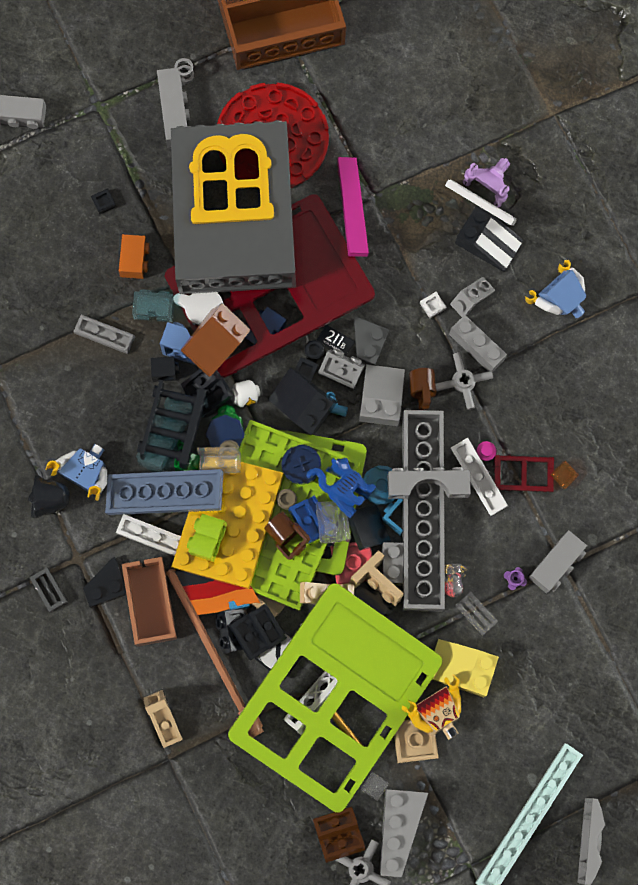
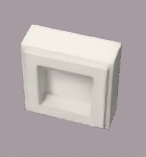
M437 292L420 301L422 308L429 318L434 317L447 308Z

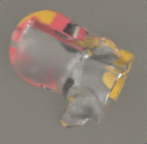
M445 565V593L449 597H458L463 592L461 578L466 576L464 572L468 570L465 565Z

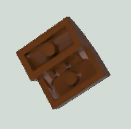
M352 807L346 808L342 812H333L313 819L326 863L366 850Z

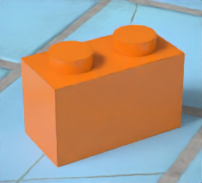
M122 234L119 262L120 277L144 279V273L148 272V261H145L146 254L150 252V243H147L145 236Z

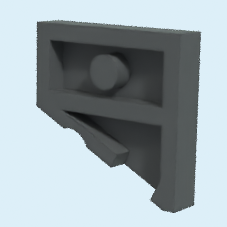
M355 316L354 328L357 358L367 364L376 365L389 329Z

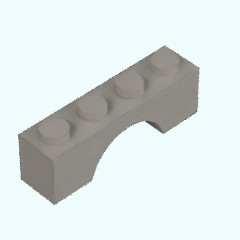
M440 467L432 468V471H424V468H413L412 471L394 468L387 475L388 499H408L411 491L422 483H434L440 486L448 498H468L471 494L470 470H464L463 467H455L450 471H444V468Z

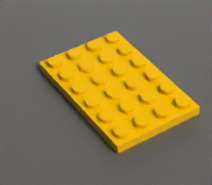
M207 453L202 470L221 469L223 471L222 508L220 511L188 512L171 567L250 589L267 533L264 527L271 520L284 474L236 460H224L221 456ZM202 514L224 520L227 523V528L214 562L193 556L188 552V540L194 536L196 532L194 529L195 521Z

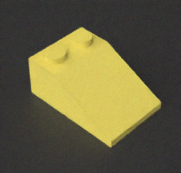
M438 639L434 652L441 656L442 665L432 680L446 684L444 678L447 677L451 683L454 679V674L459 679L458 688L460 690L483 698L486 697L499 657Z

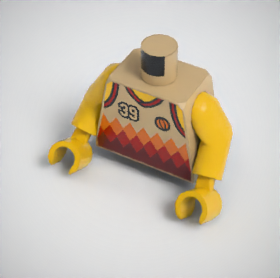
M454 674V679L451 683L447 677L444 678V682L449 688L447 686L417 705L408 700L410 703L409 709L402 706V710L408 713L410 720L416 728L433 735L443 730L448 740L459 734L453 723L460 718L461 696L458 688L459 679Z

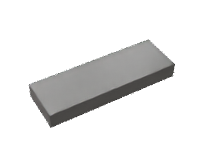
M82 314L73 331L74 334L126 354L129 353L135 339V335Z

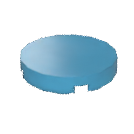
M379 465L371 468L363 478L368 485L374 484L377 486L368 498L370 502L376 505H386L395 500L388 499L387 475L389 471H392V468Z

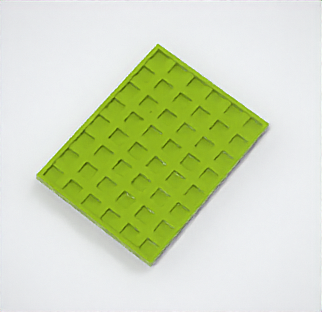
M250 420L245 436L239 447V454L234 459L283 473L281 462L286 451L297 445H307L315 449L320 456L321 470L326 476V484L330 486L341 479L326 471L328 467H331V460L333 458L336 460L347 458L351 469L356 472L360 466V461ZM284 475L279 492L284 489L292 490L297 496V503L315 495L334 528L341 510L330 499L328 494L319 487V478L317 477L309 484L299 485L292 483ZM276 500L271 519L280 512H284L295 523L289 511L280 508ZM266 533L251 582L254 592L300 611L303 605L300 603V583H312L332 533H328L324 537L306 544V548L302 553L291 560L287 559L275 545L276 542ZM297 534L285 547L292 553L294 548L304 539Z

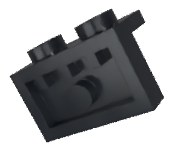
M246 608L223 611L216 615V627L219 629L220 634L219 645L223 654L243 650L228 625L246 615Z

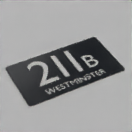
M328 325L324 327L317 338V341L333 350L335 348L343 351L344 356L348 354L355 341Z

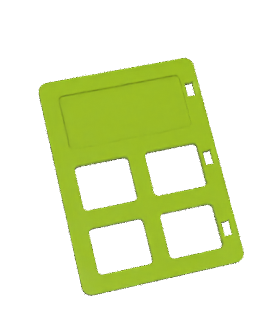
M332 583L326 588L229 729L228 737L231 742L332 811L342 812L407 717L408 713L402 710V706L409 709L410 703L408 700L416 704L442 665V658L339 584ZM300 656L306 657L337 679L336 685L316 712L280 689L281 682ZM423 672L427 677L420 686L416 681ZM350 691H355L387 715L367 746L361 745L330 723V719ZM268 702L274 703L306 726L304 732L285 758L280 757L248 735L249 729ZM387 725L392 729L384 739L380 734ZM318 737L325 738L356 760L355 765L336 792H331L299 770L300 763ZM351 778L356 782L348 793L344 787Z

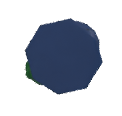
M226 404L220 407L218 414L211 419L206 436L212 449L219 451L220 445L226 440H233L240 447L245 436L242 418L236 414V409Z

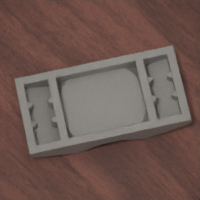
M585 798L577 881V883L583 885L592 884L602 863L600 850L602 830L605 827L600 803L598 799Z

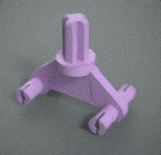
M501 158L495 166H491L489 169H478V165L475 166V163H472L464 174L463 184L466 183L465 186H469L471 181H478L496 194L494 205L501 207L508 197L509 186L506 188L507 185H504L503 173L510 166L507 158Z

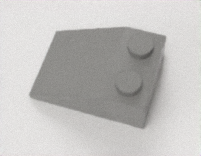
M366 364L359 417L360 422L398 426L405 369Z

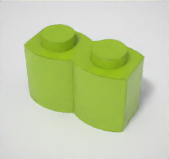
M205 514L197 518L194 524L196 532L193 537L189 538L187 543L188 552L193 556L214 562L227 528L226 521Z

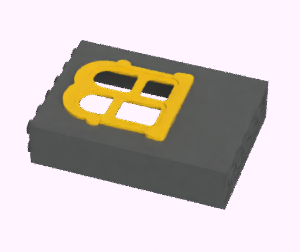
M275 120L267 123L257 121L250 124L239 122L233 125L215 124L214 126L196 125L195 127L177 126L176 128H171L175 280L179 294L296 288L287 121ZM241 149H251L258 155L259 177L257 179H235L234 158ZM213 150L223 153L226 158V171L204 173L202 171L204 155ZM215 180L227 181L228 208L226 210L206 211L203 202V183ZM258 187L260 189V207L238 209L236 207V189Z

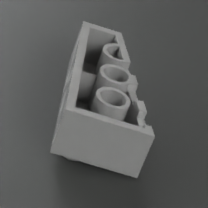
M385 789L380 876L402 877L428 793Z

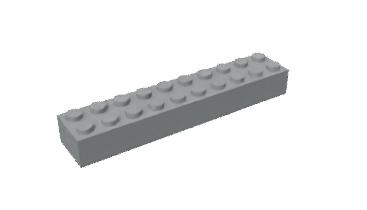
M404 410L402 415V468L404 471H412L413 468H424V471H432V468H444V411ZM422 483L416 486L411 491L409 498L403 499L402 543H404L402 611L442 612L445 609L444 490L434 483Z

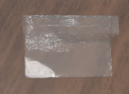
M238 447L197 448V452L200 455L199 470L221 469L223 473H240L241 453Z

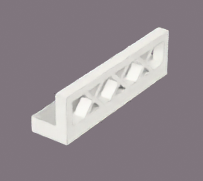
M324 671L299 702L314 712L318 711L336 685L337 679ZM328 682V686L326 687V689L320 691V687L323 685V683ZM311 698H314L313 704L311 706H307V702ZM287 714L283 720L302 735L306 726L299 720L293 723L291 720L294 717Z

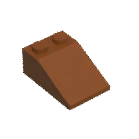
M221 303L208 313L182 347L181 351L210 377L240 345L250 329Z

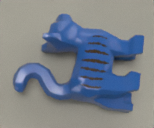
M333 458L331 460V467L326 469L327 472L341 478L332 486L326 484V476L322 470L318 468L310 469L307 472V478L309 479L314 475L318 476L319 487L328 494L330 499L349 518L357 511L353 506H360L377 487L374 484L368 485L365 483L361 475L351 469L347 458L337 460ZM354 492L360 494L361 496L357 497L356 495H354Z

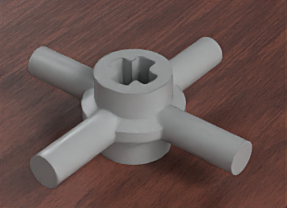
M457 352L453 354L457 372L453 375L452 380L435 383L436 391L454 387L458 392L463 393L467 410H472L475 406L471 390L474 388L475 383L493 379L492 371L473 375L472 372L464 369L461 353ZM461 378H464V381L467 380V383L463 384V382H460Z
M371 839L363 857H357L354 860L348 857L336 859V861L349 868V874L352 878L349 885H359V883H365L369 880L379 885H390L391 881L374 872L371 862L379 842ZM359 866H364V867L362 868V869H365L364 874H362V873L359 874V872H360V871L358 870V867H359Z

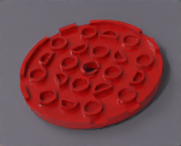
M260 83L250 86L249 89L237 93L229 100L223 108L217 124L233 125L239 122L250 124L257 121L263 123L275 120L287 121L291 188L308 180L319 169L325 159L329 144L328 123L325 114L322 113L318 103L310 95L292 85ZM245 148L236 153L234 158L236 179L249 180L259 177V160L255 151ZM218 151L220 159L226 167V158L223 153Z

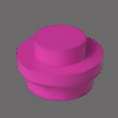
M485 441L478 445L476 452L481 460L490 461L496 455V447L491 442Z

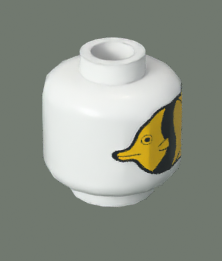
M251 380L235 383L231 389L234 395L231 400L233 404L240 408L256 404L258 396H260L259 386L255 385Z

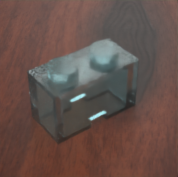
M145 289L139 290V292L134 291L133 318L149 320L150 317H157V321L172 322L174 295L168 291H159V293H151L150 290Z

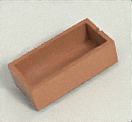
M162 557L144 560L146 567L143 568L140 561L122 564L134 643L137 647L177 639L165 565Z

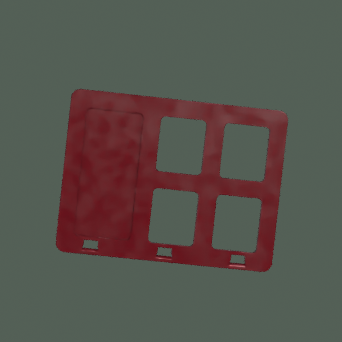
M309 195L292 204V211L300 207L301 212L292 216L296 288H288L304 318L272 335L257 311L254 301L275 289L230 291L231 296L223 300L224 305L231 312L235 310L242 312L257 343L226 359L217 371L223 378L234 374L374 299L375 291L355 256H348L347 243L318 195ZM175 266L165 272V279L175 296L179 293L175 280ZM181 307L189 324L195 332L199 325H194L192 322H190L189 318L186 315L185 309Z

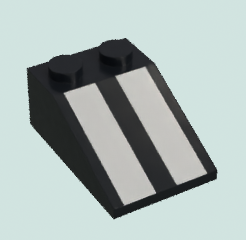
M476 205L457 235L455 244L505 272L521 246L523 239L493 214Z

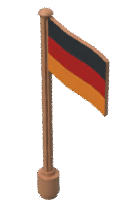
M170 569L166 572V576L169 577L240 715L246 705L198 615L229 610V602L234 601L237 606L260 603L252 586H250V589L189 572H176V569ZM257 717L248 731V735L252 738L264 732L262 729L263 724L259 717Z

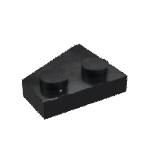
M116 557L111 558L83 588L90 608L127 595L125 582Z

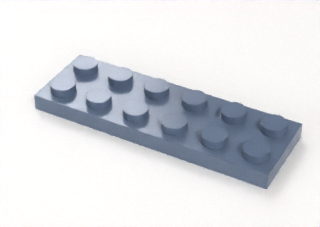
M221 469L109 474L105 513L108 515L220 511L222 508L223 471Z

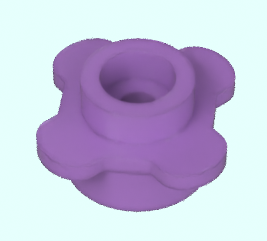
M520 567L515 568L511 572L506 571L504 573V578L507 579L510 590H515L516 587L527 584V580L522 573L523 570Z

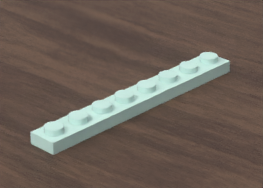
M564 743L475 884L501 885L583 756L581 753Z

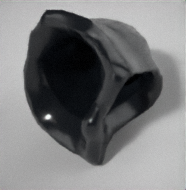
M35 475L32 492L28 498L32 503L31 517L39 518L64 509L70 501L69 489L60 482L46 480L39 475Z

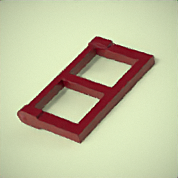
M495 455L494 483L499 490L553 492L554 457ZM501 461L521 462V485H500ZM527 462L547 463V486H526Z

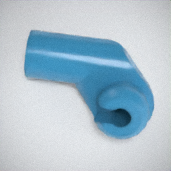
M333 392L326 393L334 400H336L335 394ZM337 403L330 413L346 417L348 407L338 405Z

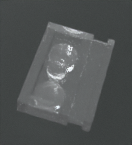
M334 501L317 502L316 512L320 543L349 542L351 537L348 516L339 509Z

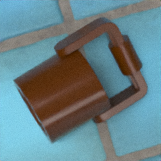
M430 368L414 369L409 373L411 397L418 399L419 410L428 411L431 402L430 398L436 395L434 370Z
M284 512L277 514L264 527V530L276 542V547L289 560L299 556L310 541L309 535L298 523H293ZM299 534L304 540L290 553L285 545Z

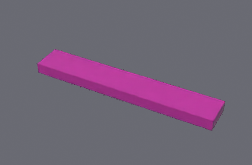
M338 157L337 166L348 256L367 257L369 251L357 158Z

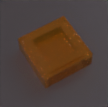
M563 461L551 473V476L563 489H566L576 479L578 474L567 461Z

